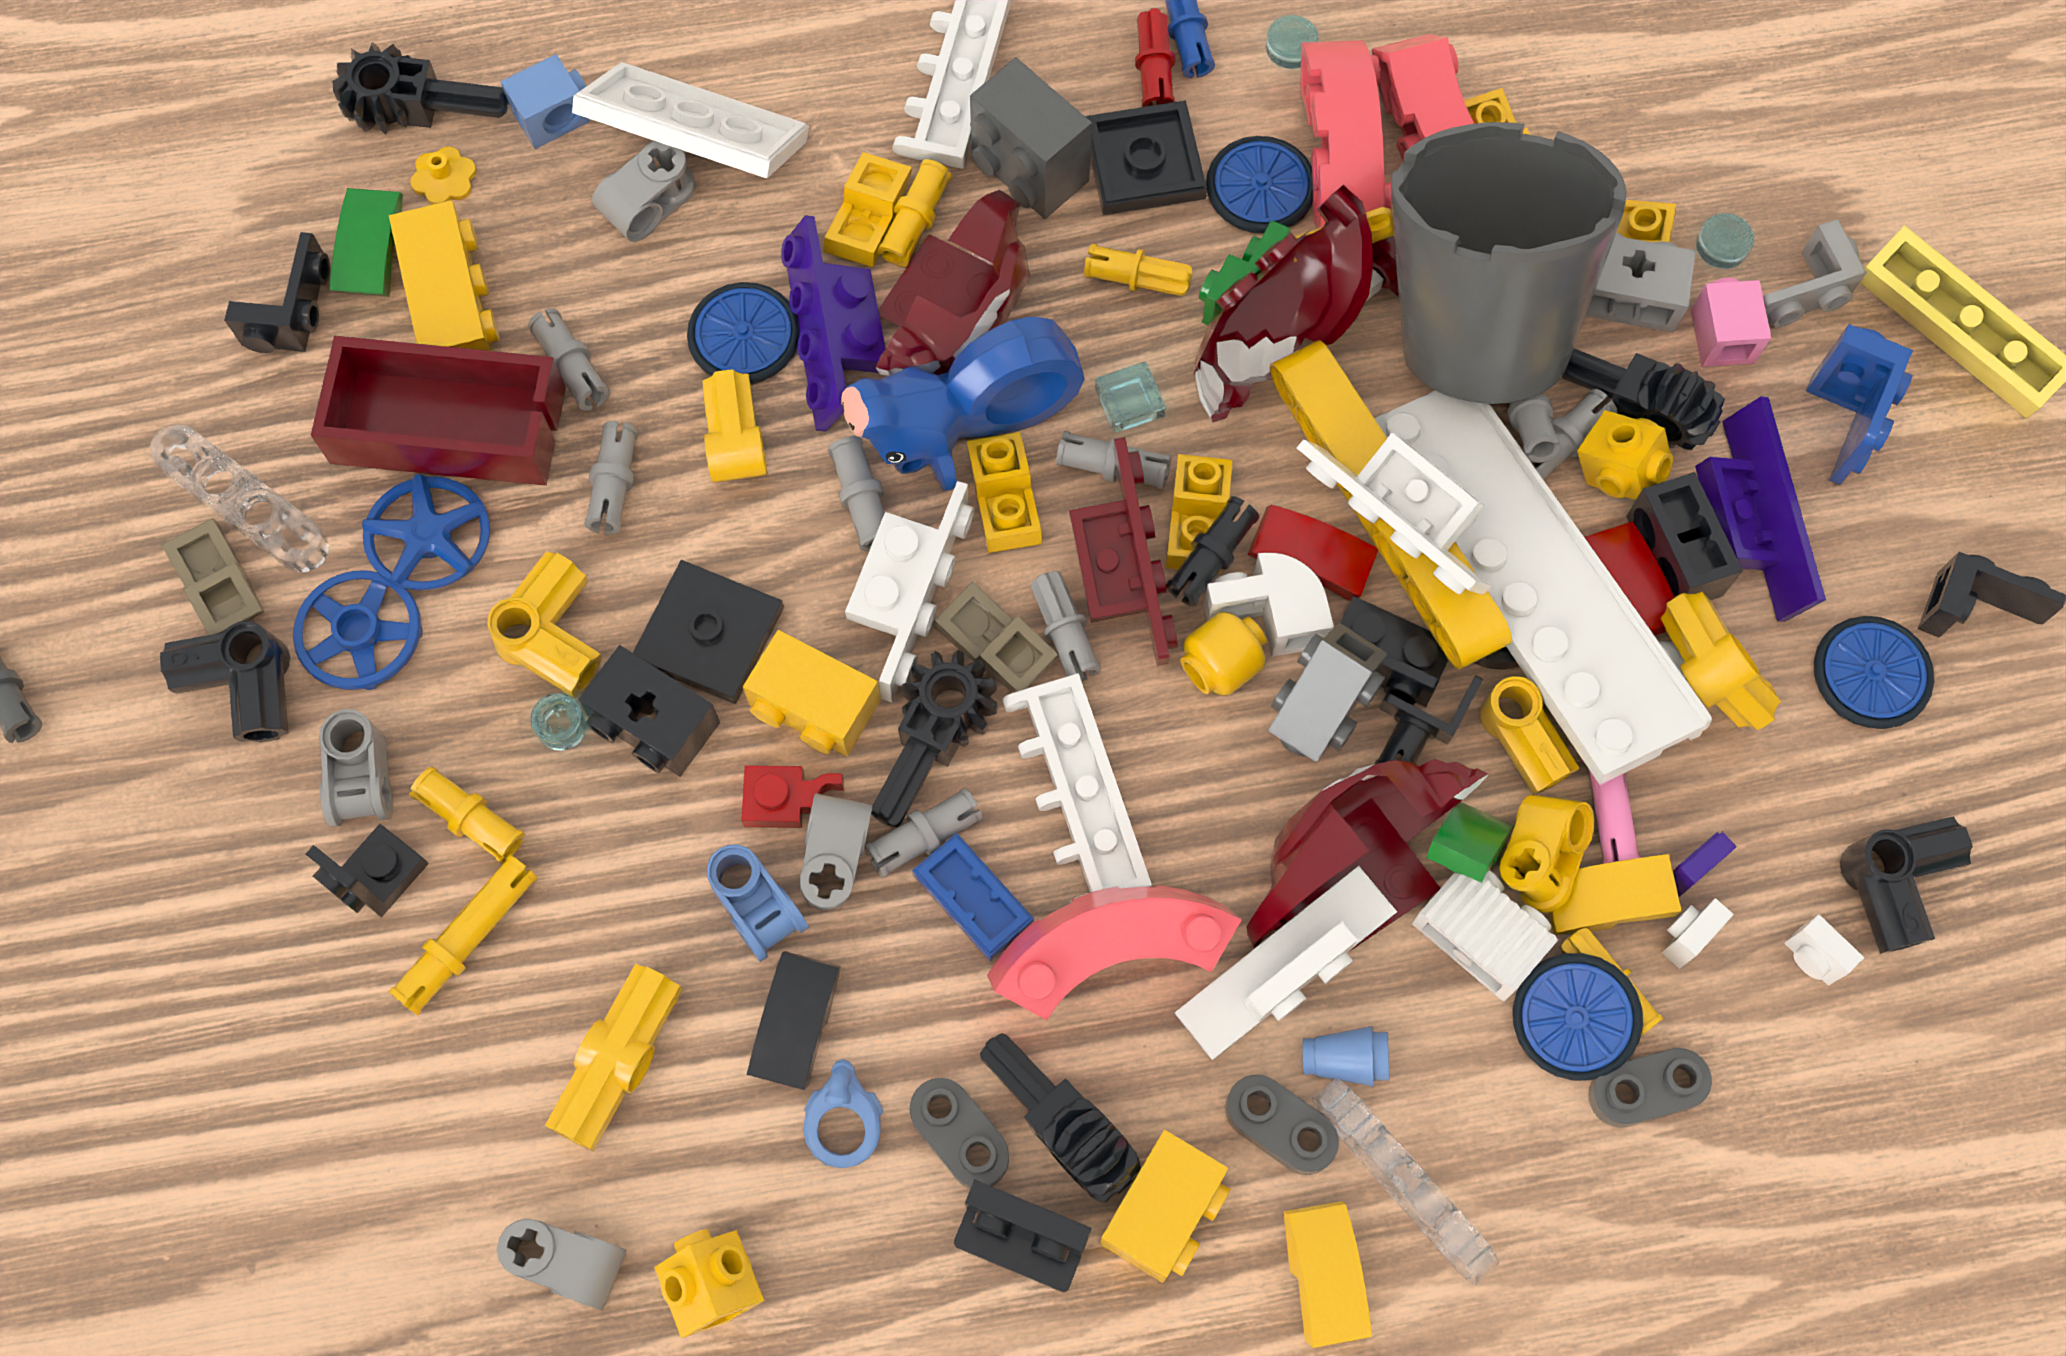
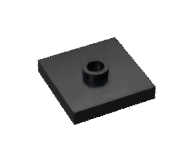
M1186 100L1085 116L1092 122L1090 159L1103 215L1206 199L1207 186Z
M680 560L633 654L675 680L736 704L743 691V685L753 671L784 609L783 601Z

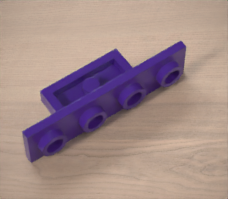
M805 215L790 235L785 237L781 248V260L783 265L787 267L791 289L789 296L790 309L794 314H797L800 327L798 355L804 361L808 384L806 390L807 404L812 409L816 431H826L843 413L841 399L842 393L846 389L843 369L879 373L876 365L886 347L871 269L823 263L815 216Z
M1760 396L1722 421L1732 459L1710 456L1697 464L1695 468L1703 490L1741 568L1764 571L1776 619L1780 622H1786L1826 601V597L1769 397Z

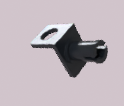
M1475 675L1449 724L1386 693L1379 709L1393 716L1397 724L1374 764L1392 761L1398 754L1402 756L1400 761L1415 764L1428 739H1437L1448 745L1483 678Z

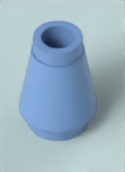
M1373 1026L1316 1036L1315 1038H1303L1304 1075H1316L1317 1077L1374 1087V1081H1389L1388 1032H1373Z

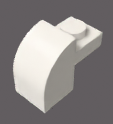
M1259 553L1253 576L1247 577V574L1242 572L1229 573L1220 576L1214 583L1207 584L1203 604L1207 621L1220 612L1232 613L1240 619L1246 616L1250 618L1263 616L1272 657L1303 652L1316 633L1325 637L1334 628L1322 583L1309 567L1290 556L1278 553Z

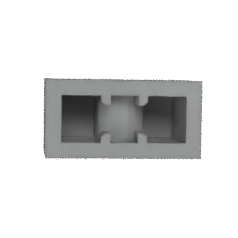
M1616 233L1586 316L1674 333L1689 307L1696 250L1679 248L1670 242L1660 241L1652 243L1625 238L1623 235Z

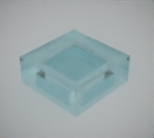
M1146 361L1095 378L1096 392L1114 433L1165 416L1166 406Z

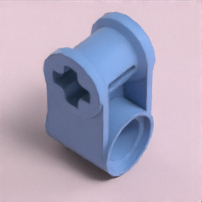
M738 844L726 845L718 849L710 857L707 865V878L716 897L730 915L732 924L759 962L768 957V949L792 932L797 930L802 933L809 928L793 901L780 885L777 886L762 863L749 848ZM744 865L751 869V877L744 886L738 889H729L721 884L722 875L729 867Z

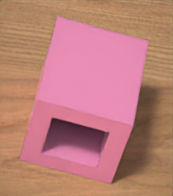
M1722 278L1705 284L1691 309L1702 367L1755 363L1771 339L1760 280L1739 281L1736 278Z

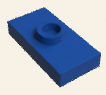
M957 833L912 870L913 876L989 961L993 960L1034 922L1032 915Z

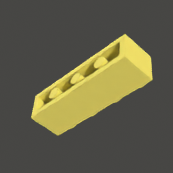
M1905 225L1865 267L1864 270L1867 273L1860 281L1865 288L2026 419L2039 410L2066 382V355Z

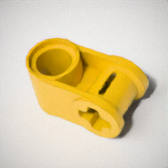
M1528 795L1522 800L1518 808L1516 824L1507 849L1501 858L1499 870L1501 878L1510 888L1520 891L1521 899L1525 904L1533 907L1540 913H1550L1559 909L1567 902L1572 893V886L1581 860L1592 840L1594 832V815L1591 806L1582 801ZM1515 867L1523 874V877L1519 874ZM1549 876L1554 880V882H1555L1556 884H1558V886H1556V885L1553 883V881L1549 878Z

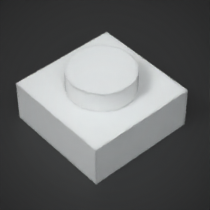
M1716 898L1700 911L1690 905L1667 929L1674 939L1662 951V954L1676 967L1682 968L1698 955L1734 914Z
M1819 914L1801 926L1784 943L1794 952L1795 962L1806 974L1812 978L1823 980L1828 986L1849 974L1864 959Z

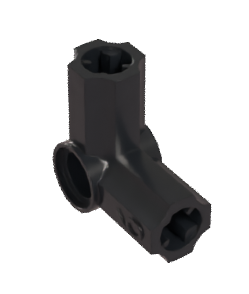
M241 621L231 625L223 633L165 643L163 652H160L161 672L171 692L179 694L229 685L234 739L240 742L253 741L262 743L278 740L281 736L289 733L284 675L289 667L290 654L287 646L269 631L254 622ZM262 644V651L259 657L253 662L247 663L249 652L255 646Z
M1954 816L1898 830H1881L1848 846L1842 853L1840 859L1841 874L1846 883L1859 891L1880 954L1906 949L1935 939L1914 879L1963 868L1971 864L1970 853L1973 848L1967 828L1961 826ZM1872 851L1881 857L1884 863V872H1881L1874 865L1871 856Z

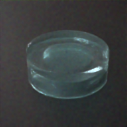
M1288 15L1280 17L1271 24L1268 30L1266 40L1268 57L1280 67L1287 69L1301 68V42H1318L1317 29L1309 20L1301 16Z
M1729 213L1717 214L1710 217L1700 230L1696 240L1697 251L1700 257L1713 267L1720 269L1734 268L1743 263L1754 244V233L1750 225L1741 217Z

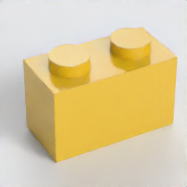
M777 630L743 685L746 698L751 706L750 712L756 718L775 728H780L782 723L801 732L799 737L804 743L821 753L829 754L833 749L847 757L881 701L877 680L780 630Z
M1164 1129L1101 1237L1099 1244L1164 1283L1171 1270L1182 1276L1200 1245L1199 1242L1190 1237L1202 1216L1213 1222L1231 1190L1221 1183L1229 1168Z

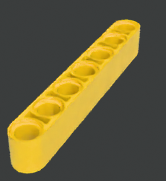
M1317 340L1271 363L1269 370L1271 378H1275L1272 381L1276 390L1308 441L1324 448L1358 476L1386 441L1387 437L1327 346L1321 340ZM1337 483L1336 485L1348 502L1353 494ZM1352 508L1444 654L1456 669L1460 670L1511 644L1512 635L1507 621L1488 591L1484 595L1469 591L1468 589H1465L1461 595L1454 592L1433 574L1439 565L1423 552L1417 559L1390 539L1395 529L1379 517L1375 523H1372ZM1454 542L1448 551L1476 573L1457 543Z

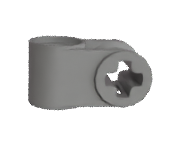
M657 141L650 142L618 171L605 177L593 193L592 205L629 241L637 242L644 239L656 229L660 222L679 206L686 203L694 193L695 181L693 174L686 167L685 151ZM655 156H656L657 161H658V163H659V167H657V168H656V166H655V164H654V161H653V158H654ZM677 180H679L681 185L680 190H678L675 183Z
M343 709L334 712L324 721L319 735L322 766L320 799L326 823L329 827L341 826L344 819L374 815L379 820L391 819L393 795L388 774L387 742L385 736L364 714L356 710ZM359 731L365 732L364 741L360 747L351 752H343L344 742L351 734Z
M815 793L804 845H807L800 875V890L804 899L811 906L820 910H832L841 906L848 899L854 885L859 856L863 855L872 804ZM824 867L834 868L835 879L843 881V889L832 890L829 899L818 897V887L814 884H809L811 875L820 876Z
M522 1219L510 1224L499 1237L497 1246L499 1261L508 1272L551 1288L552 1293L602 1311L627 1251L577 1231L571 1233L533 1219ZM538 1233L536 1243L544 1247L543 1255L540 1260L529 1258L525 1264L526 1257L522 1253L517 1252L518 1246L522 1240L532 1242Z

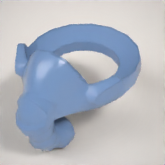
M842 1059L836 1061L832 1066V1074L820 1090H815L810 1096L804 1109L806 1113L803 1128L806 1145L813 1156L825 1165L837 1168L854 1167L870 1158L879 1143L881 1134L880 1115L883 1113L882 1104L874 1092H867L857 1078L855 1067L850 1061ZM844 1107L851 1109L860 1116L864 1123L865 1136L863 1143L852 1153H834L827 1149L820 1140L818 1131L820 1119L832 1108Z

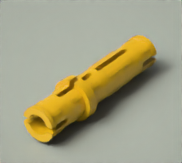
M512 855L506 857V861L435 941L429 938L422 946L423 950H425L424 954L401 980L388 991L415 1015L419 1016L424 1006L452 974L457 977L460 976L466 969L462 963L530 885L538 880V877L531 870L526 871V866Z

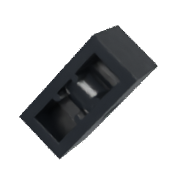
M621 645L617 647L578 698L588 716L585 724L593 732L610 743H614L618 737L635 748L632 755L643 765L657 773H660L665 767L681 777L720 724L712 703ZM654 711L657 713L653 720L646 716L641 717L639 720L636 718L640 712L646 715H651Z

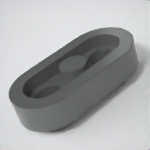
M1673 1048L1628 1060L1614 1072L1593 1079L1589 1087V1103L1595 1115L1602 1122L1613 1127H1629L1688 1111L1701 1104L1710 1093L1712 1076L1707 1063L1697 1053L1684 1048ZM1675 1068L1683 1069L1688 1073L1690 1077L1689 1088H1682L1675 1083L1673 1079ZM1617 1084H1626L1631 1088L1634 1095L1631 1104L1623 1103L1617 1098L1615 1092Z
M1264 1075L1246 1076L1232 1087L1226 1100V1116L1232 1128L1292 1172L1301 1175L1319 1173L1334 1160L1339 1148L1338 1133L1333 1123L1322 1113L1272 1078ZM1252 1095L1264 1097L1269 1105L1268 1112L1264 1115L1251 1113L1247 1107V1099ZM1308 1130L1316 1134L1319 1139V1147L1316 1151L1308 1152L1300 1147L1298 1143V1134L1300 1132Z
M934 1078L921 1084L914 1092L910 1102V1116L915 1129L960 1184L971 1189L975 1179L990 1186L996 1185L1006 1174L1009 1165L1008 1146L1002 1135L962 1086L955 1081L947 1078ZM937 1098H944L952 1105L949 1115L942 1119L934 1118L928 1112L930 1103ZM976 1145H982L990 1152L989 1161L980 1167L971 1165L966 1158L969 1149Z

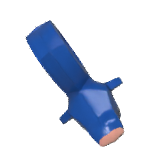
M1032 316L1006 322L971 342L955 358L948 373L936 375L911 366L880 380L863 378L849 385L844 390L841 404L845 420L852 432L857 436L870 440L886 464H893L901 474L915 473L930 465L942 490L948 491L954 489L957 483L952 449L959 439L1002 435L1040 424L1062 410L1078 395L1085 378L1076 347L1053 319Z

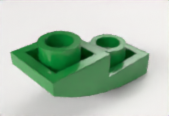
M347 188L334 244L330 278L331 291L389 297L392 249L395 246L389 215L402 212L403 194L401 192Z
M1271 220L1262 238L1256 236L1251 238L1242 259L1229 254L1219 272L1213 269L1210 270L1199 294V299L1205 302L1202 323L1209 326L1211 319L1222 309L1216 300L1238 279L1244 278L1250 271L1255 275L1261 271L1254 263L1277 241L1280 242L1290 233V228Z
M1460 802L1452 809L1431 842L1426 858L1447 867L1455 873L1463 874L1482 883L1491 865H1495L1513 831L1514 825Z

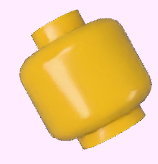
M1220 612L1185 638L1183 643L1185 656L1180 659V662L1188 678L1202 693L1209 694L1212 691L1221 696H1228L1265 668V654L1262 646L1267 643V639L1262 629L1252 618L1246 616L1241 620L1232 613Z

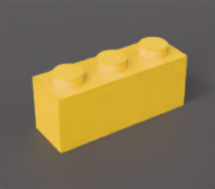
M452 200L389 215L416 343L493 351L491 343L500 341V336L492 310H483L481 297L489 295V289L481 264L473 265L470 252L479 250L471 219L461 220Z

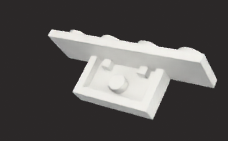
M1390 434L1358 476L1321 446L1305 439L1299 444L1297 449L1312 460L1306 469L1313 476L1332 489L1337 483L1341 484L1353 494L1348 504L1372 523H1375L1379 517L1395 529L1390 539L1417 559L1423 552L1439 565L1433 574L1451 590L1459 595L1465 589L1484 595L1491 587L1448 551L1484 504L1398 435Z
M957 481L939 529L885 512L846 608L847 620L896 636L879 679L880 694L883 700L892 702L898 685L902 686L903 683L910 682L912 678L911 668L917 662V655L911 654L918 635L927 637L937 609V605L931 604V600L937 585L946 588L954 569L956 556L950 554L956 537L965 539L970 529L975 507L968 505V484Z
M1358 866L1174 1014L1211 1061H1213L1271 1013L1280 1021L1307 999L1300 990L1317 976L1326 984L1353 962L1347 952L1395 915L1397 911Z

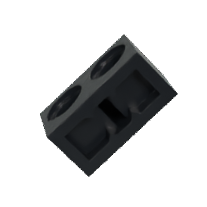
M1693 472L1644 488L1626 517L1629 522L1635 524L1652 551L1674 598L1682 593L1696 594L1701 591L1710 600L1723 597L1743 570L1696 473Z

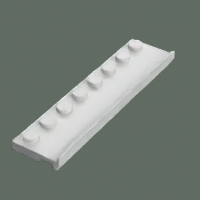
M1435 390L1374 418L1387 438L1391 433L1398 435L1484 504L1455 542L1476 574L1491 586L1487 591L1505 617L1512 635V642L1506 647L1527 678L1540 690L1543 702L1599 785L1660 756L1666 748L1687 738L1691 741L1701 736L1702 731L1707 729L1712 721L1710 713L1490 404L1460 400Z

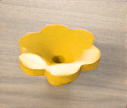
M445 146L437 152L423 153L417 158L415 162L417 172L411 177L410 183L414 192L418 195H425L431 205L450 201L451 199L463 200L472 191L470 181L476 176V166L471 159L461 157L456 148Z

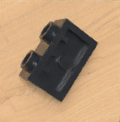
M1353 596L1340 623L1388 653L1377 671L1386 677L1381 686L1384 688V692L1411 705L1417 703L1426 708L1449 661L1429 630Z
M974 1179L965 1201L966 1212L954 1239L955 1247L1059 1292H1067L1092 1228Z

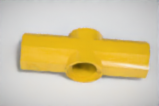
M635 963L605 1019L597 1020L585 1035L575 1057L574 1066L576 1070L545 1124L548 1129L594 1152L625 1094L633 1093L646 1075L654 1057L655 1046L653 1043L683 991L679 984L647 966L644 967Z

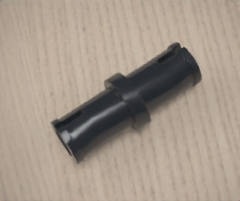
M1231 496L1227 500V504L1206 533H1198L1191 542L1192 552L1172 579L1166 583L1167 590L1177 598L1190 580L1193 581L1184 592L1185 596L1181 600L1184 604L1192 607L1196 606L1199 602L1198 599L1206 590L1207 584L1212 582L1220 569L1226 570L1234 561L1233 551L1252 525L1259 520L1258 512L1249 504L1239 519L1233 522L1241 511L1240 507L1243 505L1244 500L1236 496Z

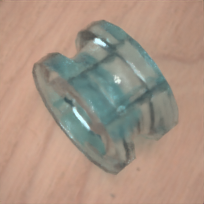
M555 693L541 698L533 707L530 716L531 726L541 743L550 749L558 751L576 746L583 739L587 729L585 724L587 720L577 701L566 694ZM565 710L571 725L565 731L558 727V733H551L552 729L546 720L553 713L560 717V711Z

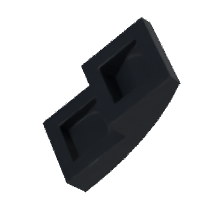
M787 951L782 952L763 1010L746 1075L802 1090L809 1086L822 1030L828 1023L841 969L840 965Z

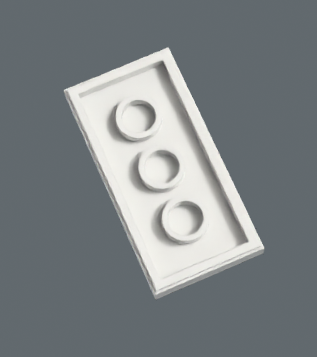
M623 62L610 69L573 97L572 113L764 178L771 176L807 143L809 126L806 123Z

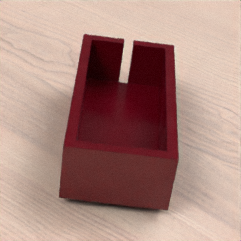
M334 335L311 437L330 464L547 486L555 446V439L551 431L558 430L566 386L553 357Z

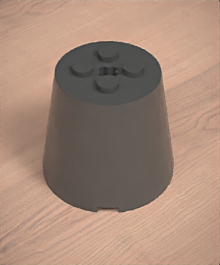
M1491 122L1468 124L1446 129L1420 140L1405 152L1404 162L1397 171L1393 170L1391 206L1403 353L1407 365L1415 376L1432 389L1447 396L1469 402L1488 404L1510 403L1526 400L1547 391L1565 373L1622 219L1626 202V185L1618 168L1602 152L1571 135L1558 131L1554 140L1523 134L1524 124Z

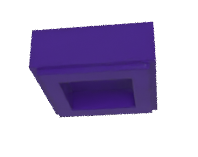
M1723 831L1720 834L1716 832L1673 870L1678 897L1683 895L1737 847Z

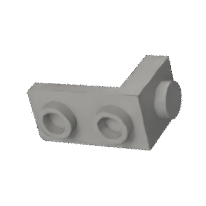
M1838 219L1818 225L1801 252L1815 279L1763 296L1769 325L1773 324L1776 328L1784 327L1798 320L1804 313L1820 308L1823 312H1830L1844 306L1853 298L1852 293L1867 272L1864 270L1859 259L1856 243L1851 237L1846 235Z

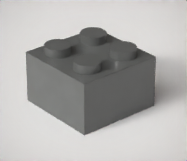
M1017 57L970 95L972 158L984 174L988 176L995 175L1008 187L1012 197L1022 207L1026 209L1031 207L1042 218L1046 219L1089 182L1092 122Z

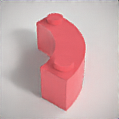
M1426 34L1371 49L1372 55H1378L1380 74L1378 86L1386 115L1392 113L1395 122L1401 127L1403 137H1399L1396 145L1403 162L1405 152L1420 140L1446 129L1474 124L1456 78L1458 73L1457 54L1453 45L1449 44L1447 37Z
M1363 40L1301 42L1300 95L1304 102L1308 126H1313L1314 137H1320L1321 147L1313 148L1311 156L1313 223L1317 229L1325 225V221L1317 208L1343 184L1363 202L1365 212L1380 207L1390 208L1392 212L1391 182L1385 183L1383 132L1377 88L1380 74L1378 55H1370L1367 45Z
M1163 885L1119 888L1116 886L1074 898L1072 903L1052 912L1041 921L1039 919L1034 921L1004 950L987 974V977L994 992L1047 1020L1061 1000L1079 983L1104 968L1121 962L1143 958H1168L1194 964L1212 972L1242 920L1227 906L1207 896L1185 889Z

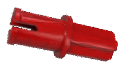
M1151 8L1149 11L1140 12L1137 17L1139 53L1135 57V67L1141 71L1142 107L1153 106L1154 100H1156L1157 105L1175 102L1171 68L1175 65L1176 57L1169 47L1167 16L1161 13L1159 9Z

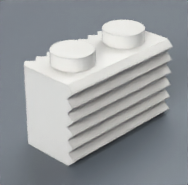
M1488 871L1482 883L1463 874L1454 873L1421 910L1412 925L1500 1000L1505 1002L1558 939L1549 932L1551 925L1539 911L1528 905H1523L1520 908L1517 903L1510 900L1508 895L1502 893L1505 889L1504 885L1491 871Z

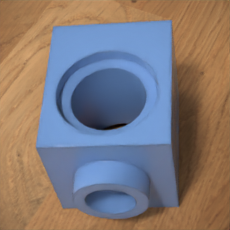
M557 54L500 81L510 109L534 149L590 122L589 118L572 113L573 97L584 89L586 85L576 69L570 72L566 70Z

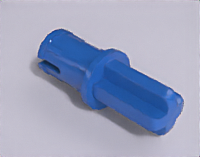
M1165 0L1171 22L1168 25V34L1170 38L1176 41L1183 75L1187 78H1193L1194 72L1192 67L1194 66L1197 78L1209 74L1215 68V61L1211 55L1205 33L1208 27L1206 16L1199 12L1196 0Z

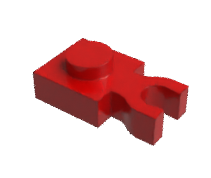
M745 765L741 817L743 826L802 828V814L811 813L815 793L823 794L828 790L844 791L843 774L826 773L811 781H804L802 766Z

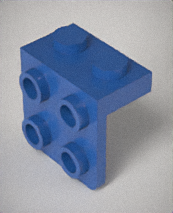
M1848 324L1814 371L1806 388L1808 393L1856 412L1829 481L1841 485L1851 471L1860 474L1866 466L1872 451H1880L1894 424V420L1886 417L1891 404L1897 406L1901 402L1913 376L1905 372L1913 350L1885 339L1882 334L1875 330L1861 329L1851 324Z

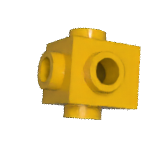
M1604 410L1577 450L1586 484L1599 488L1605 494L1614 498L1626 497L1636 500L1644 488L1665 482L1673 467V455L1670 453L1664 427H1660L1653 421L1645 418L1634 419Z
M709 1229L689 1234L673 1244L676 1250L674 1255L654 1267L661 1284L662 1295L669 1305L681 1339L729 1323L765 1301L753 1273L751 1261L744 1250L737 1230L711 1237Z

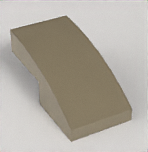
M211 518L161 544L185 586L183 589L209 635L223 633L235 623L248 621L264 613L246 573L216 520Z
M973 581L932 624L973 662L980 659L984 663L985 672L1012 692L1026 689L1058 655L1018 615L1012 619Z

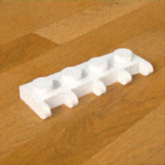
M955 0L952 14L941 11L932 14L930 27L937 32L945 33L939 56L922 54L919 57L918 70L933 76L926 99L919 97L907 98L904 107L905 113L911 117L919 118L920 122L915 138L897 136L895 138L892 150L897 155L922 161L930 159L942 165L964 169L971 145L970 95L990 78L1012 0Z
M1079 673L1005 696L1002 700L1007 712L1028 707L1037 734L1036 738L1026 740L1018 745L1021 757L1031 758L1043 754L1055 790L1036 797L1039 811H1047L1061 806L1073 844L1061 847L1053 852L1056 863L1062 865L1079 860L1090 893L1116 886L1119 888L1152 887Z

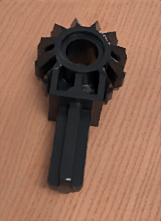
M372 42L369 51L362 54L351 48L350 57L352 61L337 63L336 72L338 78L332 81L333 92L339 101L338 106L343 116L349 121L355 120L358 127L362 128L364 132H367L377 124L379 130L387 134L390 124L394 122L406 128L407 125L431 128L435 110L500 118L507 113L508 101L502 87L437 80L430 60L411 58L410 55L402 56L401 51L394 44L381 52L380 48Z
M1574 348L1566 371L1562 376L1563 379L1587 389H1598L1608 395L1607 397L1612 398L1617 408V414L1634 419L1645 418L1653 421L1660 427H1664L1669 448H1674L1678 445L1685 450H1692L1696 445H1704L1708 437H1712L1720 423L1719 418L1723 412L1722 406L1725 399L1720 393L1714 391L1716 385L1712 381H1706L1700 377L1698 371L1691 372L1686 370L1679 363H1675L1671 367L1664 362H1658L1638 353L1635 354L1628 368L1625 369Z
M958 649L952 655L951 663H943L942 655L936 651L931 654V669L914 663L911 670L916 681L903 683L901 688L902 696L909 700L902 707L904 718L898 727L901 744L905 747L872 806L871 815L879 822L887 826L899 827L935 761L948 767L959 745L963 747L968 745V728L981 735L988 731V724L983 716L997 714V701L990 697L997 691V685L994 678H982L985 666L980 659L964 667V653ZM947 690L958 691L965 697L958 706L953 708H943L935 703L937 696Z
M1001 1033L985 1043V1047L980 1052L981 1060L1029 1110L1024 1118L1032 1132L1041 1140L1062 1168L1090 1197L1098 1201L1107 1202L1116 1192L1120 1194L1132 1183L1131 1178L1141 1170L1137 1152L1098 1108L1089 1100H1086L1066 1078L1055 1086L1008 1035Z

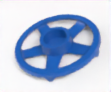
M417 474L413 479L402 482L384 493L373 505L367 518L362 523L364 550L373 568L387 581L413 590H431L445 587L466 576L482 559L490 538V521L482 500L471 489L448 478L426 477L422 474ZM430 488L454 492L463 497L469 504L445 513H437L434 509ZM412 492L413 514L411 518L406 520L380 519L385 509L399 497ZM478 517L481 529L480 539L473 556L469 560L452 541L451 531ZM374 535L404 540L405 547L393 572L380 561L375 549ZM440 557L456 569L455 573L437 580L413 581L408 579L422 558Z
M367 570L345 572L321 583L302 603L293 628L295 652L308 673L328 686L344 690H372L378 684L392 678L411 659L423 633L420 612L416 601L406 588L387 581L378 572ZM358 579L371 580L369 588L359 604L342 606L324 594L333 586L346 581ZM387 586L397 592L404 601L409 614V623L384 621L378 618V611ZM311 606H313L331 623L332 634L312 649L306 651L303 642V627L306 616ZM407 639L398 656L385 668L376 672L373 650L375 643ZM343 651H348L352 655L359 678L337 677L324 672L316 665Z

